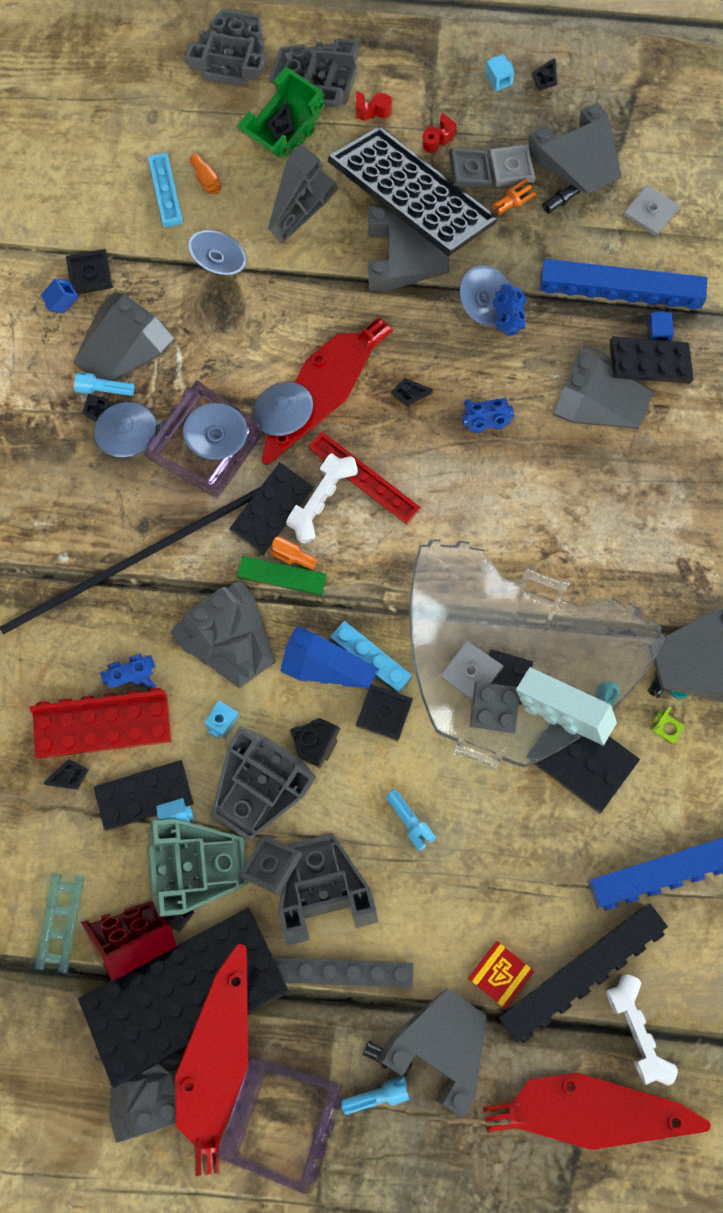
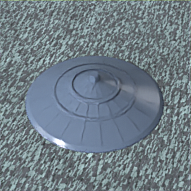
M202 230L194 233L189 239V252L193 259L203 268L221 275L236 274L244 269L247 262L246 253L242 246L227 234L214 230Z
M485 265L473 267L464 275L460 285V297L464 309L476 322L487 326H494L495 319L498 318L497 310L493 305V300L496 298L495 292L501 290V285L509 284L505 276L497 269Z
M282 382L272 385L259 395L254 404V422L261 431L269 435L283 436L291 434L300 429L310 418L313 410L312 396L304 386L294 382Z
M122 402L107 408L99 416L94 427V438L98 447L106 454L114 457H130L142 452L151 444L156 433V421L151 411L145 406L134 402Z
M209 403L196 408L189 414L183 427V436L187 446L195 454L213 460L228 458L237 453L243 447L248 433L247 424L243 416L233 407L221 403Z

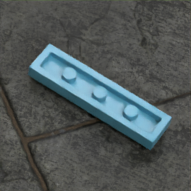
M167 152L148 156L163 227L183 224Z
M344 621L330 636V639L342 649L379 668L376 677L396 693H399L412 678L408 671Z

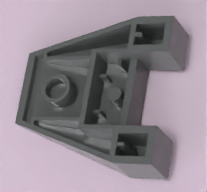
M598 103L582 109L580 112L579 128L561 137L556 138L547 126L529 134L530 154L537 163L586 194L621 178L609 116Z
M301 143L291 151L287 159L268 226L270 232L282 244L319 211L338 190L335 182L321 171L324 165L320 159Z
M369 206V237H389V260H369V291H389L449 273V257L395 216L386 207Z
M715 609L650 645L662 689L723 702V609Z
M333 833L288 844L289 847L298 850L302 856L281 892L279 917L287 946L310 940L305 918L351 907L356 928L378 923L371 889Z
M446 988L388 1038L376 1060L403 1076L414 1056H417L448 1078L435 1101L455 1115L463 1118L476 1097L487 1015Z

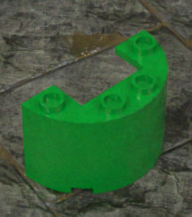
M286 66L274 80L277 92L257 117L248 111L236 126L240 132L278 158L289 156L294 148H297L300 143L303 145L306 138L312 136L319 114L325 104L322 90ZM288 103L294 132L287 136L282 135L277 141L267 123Z

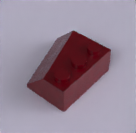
M153 901L126 908L122 914L113 917L110 914L103 915L100 921L90 923L87 920L81 922L98 959L112 981L177 946L169 923L164 916L159 917Z

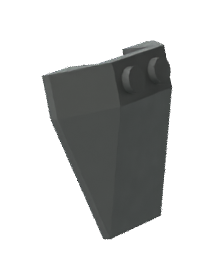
M112 293L99 307L76 355L74 364L86 373L94 374L97 379L116 381L160 356L175 339L153 314L126 294Z
M584 345L567 379L553 415L571 423L639 429L654 392L639 380L613 378L611 358L602 351Z
M240 726L227 748L212 816L250 841L306 795L316 776L302 760L266 736Z

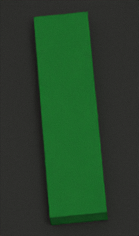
M242 556L237 574L239 579L319 596L323 594L327 577L326 573Z

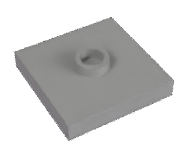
M528 144L489 150L496 187L516 185L525 178L528 180L527 183L535 182V173Z
M646 185L625 211L624 217L657 237L679 210L680 205Z
M466 641L440 677L473 700L475 682L492 684L504 667Z

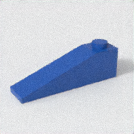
M296 626L286 645L280 671L299 681H315L322 684L333 683L369 689L379 668L321 636Z

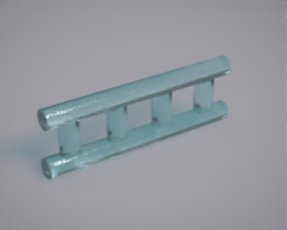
M52 873L35 969L44 970L45 963L59 964L58 972L68 973L84 877L75 876L74 883L60 882L61 874ZM58 891L72 893L70 907L56 905ZM54 915L68 916L65 931L52 929ZM50 939L64 940L61 955L47 953Z

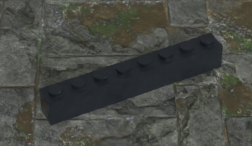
M651 903L646 904L497 1018L514 1042L521 1041L522 1044L534 1036L532 1033L534 1029L538 1026L543 1029L553 1021L551 1016L558 1011L562 1014L571 1008L570 1002L576 997L580 1000L591 992L589 987L594 983L602 984L609 978L608 973L615 968L618 971L628 964L626 960L632 954L637 957L647 949L645 944L651 940L655 943L665 935L663 931L668 926Z

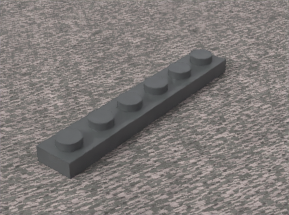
M274 958L285 983L413 988V963Z

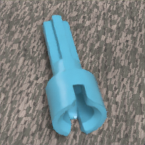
M77 372V375H75V393L92 395L95 391L130 396L134 394L135 386L133 383L97 379L94 374Z
M393 790L387 794L386 799L408 828L407 836L417 851L426 848V844L422 840L423 838L433 843L436 840V836L426 822H419L399 792Z
M398 1076L384 1081L381 1088L342 1100L341 1107L344 1114L347 1115L385 1102L393 1106L410 1100V1095L406 1091L408 1088L404 1076Z

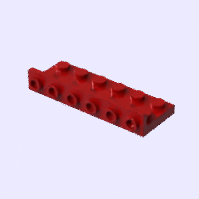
M150 688L148 692L139 693L137 690L125 692L126 695L107 693L101 698L83 696L81 700L77 701L60 699L58 703L52 704L48 701L37 702L36 706H30V712L33 713L35 758L43 759L172 743L168 695L161 688Z

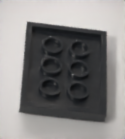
M557 723L555 725L551 724L526 759L600 814L640 759L610 736L603 746L578 733L574 735L567 732L562 725Z

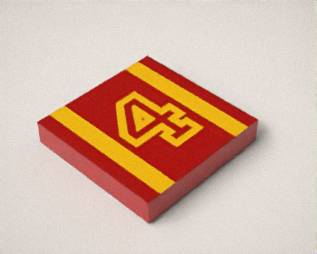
M496 941L468 979L506 1010L535 971L500 942Z

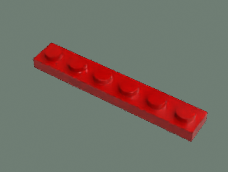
M321 432L308 446L309 450L323 461L331 453L340 459L349 456L355 458L358 473L346 479L407 525L420 511L419 505L324 432Z

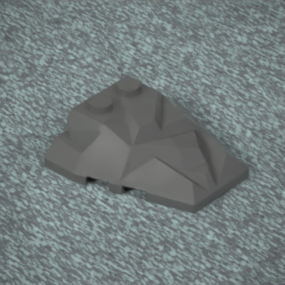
M222 9L209 23L210 28L206 32L202 31L199 34L200 39L196 43L192 41L184 58L185 63L193 70L200 71L202 78L206 81L243 87L248 79L254 80L261 75L265 64L260 15Z
M339 38L334 39L333 44L323 45L322 41L316 42L314 47L305 48V45L301 44L280 48L269 81L274 84V80L286 66L323 91L324 106L339 107L347 103L357 74L356 61L359 53V41Z
M242 581L234 583L228 588L222 587L186 612L183 620L177 623L170 631L184 651L194 655L200 662L210 666L218 674L239 688L275 663L255 598Z
M180 1052L115 1088L111 1086L110 1122L116 1143L176 1123L175 1074L183 1057Z

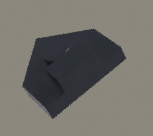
M318 718L306 725L290 729L299 759L317 768H321L324 760L328 761L338 742L336 737L341 728Z

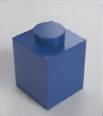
M54 279L43 291L41 297L49 311L65 313L77 300L78 295L70 281Z
M657 311L650 314L647 322L648 339L672 340L674 335L672 313Z

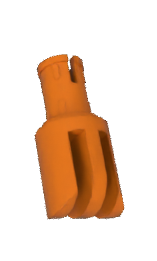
M199 154L192 155L189 158V162L196 171V179L209 194H218L221 190L218 174L210 164L204 163Z
M527 178L508 189L505 197L492 204L493 210L500 207L495 211L497 215H501L510 207L518 208L536 196L534 191L522 200L520 199L522 195L532 189L531 185H528L519 192L515 191L528 182Z
M280 536L273 540L270 551L272 556L287 564L297 563L313 571L318 558L302 552L300 545Z

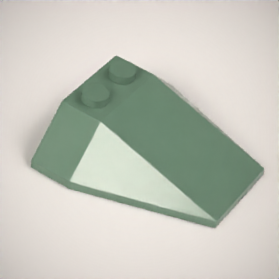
M177 819L151 821L147 844L150 894L159 917L185 914L248 884V881L239 875L246 864L243 837Z

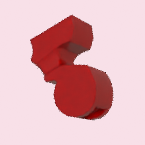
M356 91V119L365 121L369 118L374 119L376 115L380 118L390 116L392 99L388 94L376 93L372 101L366 103L365 95Z
M443 112L440 115V127L430 126L423 133L422 147L427 153L437 152L439 145L445 146L447 142L453 141L456 135L457 124Z

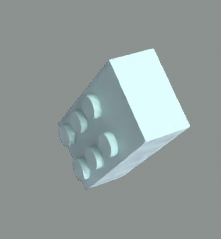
M531 667L516 689L520 701L528 713L532 715L539 714L548 723L562 725L567 732L574 735L578 733L603 746L617 724L610 704Z

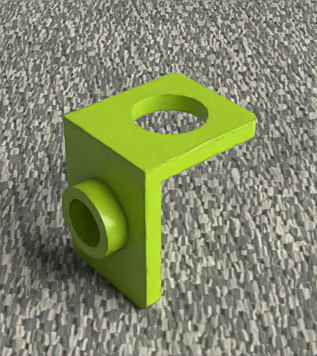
M668 707L663 712L659 710L653 719L655 725L651 730L671 744H674L685 726L668 715L672 709ZM666 723L675 725L676 732L674 735H667L664 732L663 727Z

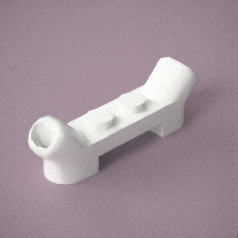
M331 453L320 467V471L325 476L304 509L296 505L290 513L286 526L295 530L298 542L308 543L314 541L316 535L312 520L316 514L319 515L324 509V502L328 496L331 497L335 492L338 480L355 476L358 473L355 458L352 456L340 459Z
M623 974L617 987L606 990V995L613 1013H624L642 1057L633 1060L638 1074L645 1085L654 1081L667 1086L671 1085L676 1079L678 1069L676 1065L656 1056L653 1049L656 1047L652 1035L650 1033L647 1034L644 1028V1024H646L645 1017L641 1010L637 1011L634 1004L641 987V981L629 974Z

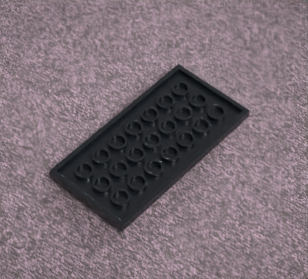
M380 126L335 151L328 157V163L448 257L496 224L498 219L496 215L461 188L453 186V182Z
M249 907L178 944L167 953L161 954L146 964L126 973L124 976L113 981L111 980L78 998L112 1087L115 1088L186 1049L215 975L236 945L243 944L247 949V1015L290 992ZM234 977L231 983H236L238 981V977Z

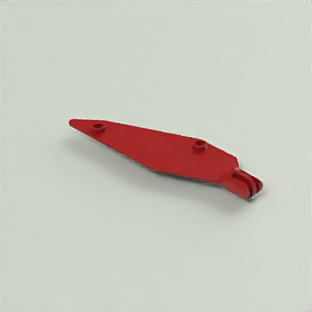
M380 316L361 332L335 335L306 359L294 383L304 386L311 394L313 399L311 416L300 429L291 434L283 436L267 434L262 455L263 464H271L347 400L373 348L393 332V329Z
M243 944L235 946L216 973L175 1074L176 1127L194 1145L195 1176L197 1177L202 1175V1164L205 1175H211L212 1165L214 1173H219V1142L248 1069L247 949ZM238 977V981L232 984V979Z
M580 1073L531 1079L512 1102L483 1107V1112L506 1109V1114L484 1117L485 1122L508 1119L509 1123L486 1127L487 1133L517 1128L589 1150L708 1132L711 1128V1124L707 1119L678 1102ZM672 1119H676V1120H677V1122H678L677 1128H674V1127L672 1126V1124H671Z

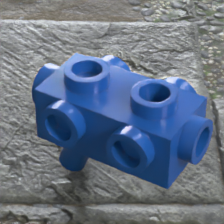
M512 284L501 285V290L495 292L496 298L493 300L498 316L495 319V325L499 332L511 336L517 334V331L525 329L523 303L526 302V297L522 294V289L514 287Z
M506 397L475 403L467 399L464 402L465 414H462L464 427L468 426V430L475 433H481L486 428L492 427L502 429L505 425L510 424V418H514L513 406L508 405Z
M140 653L129 657V662L121 664L120 661L108 664V669L100 672L103 684H108L110 688L130 681L134 685L142 683L147 689L156 687L154 682L148 677L150 674H153L151 668L155 667L151 655L142 657Z

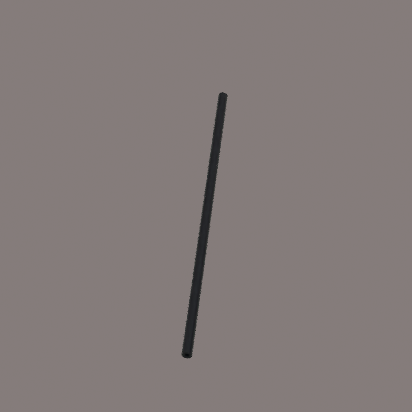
M259 488L0 626L2 634L8 633L250 502Z

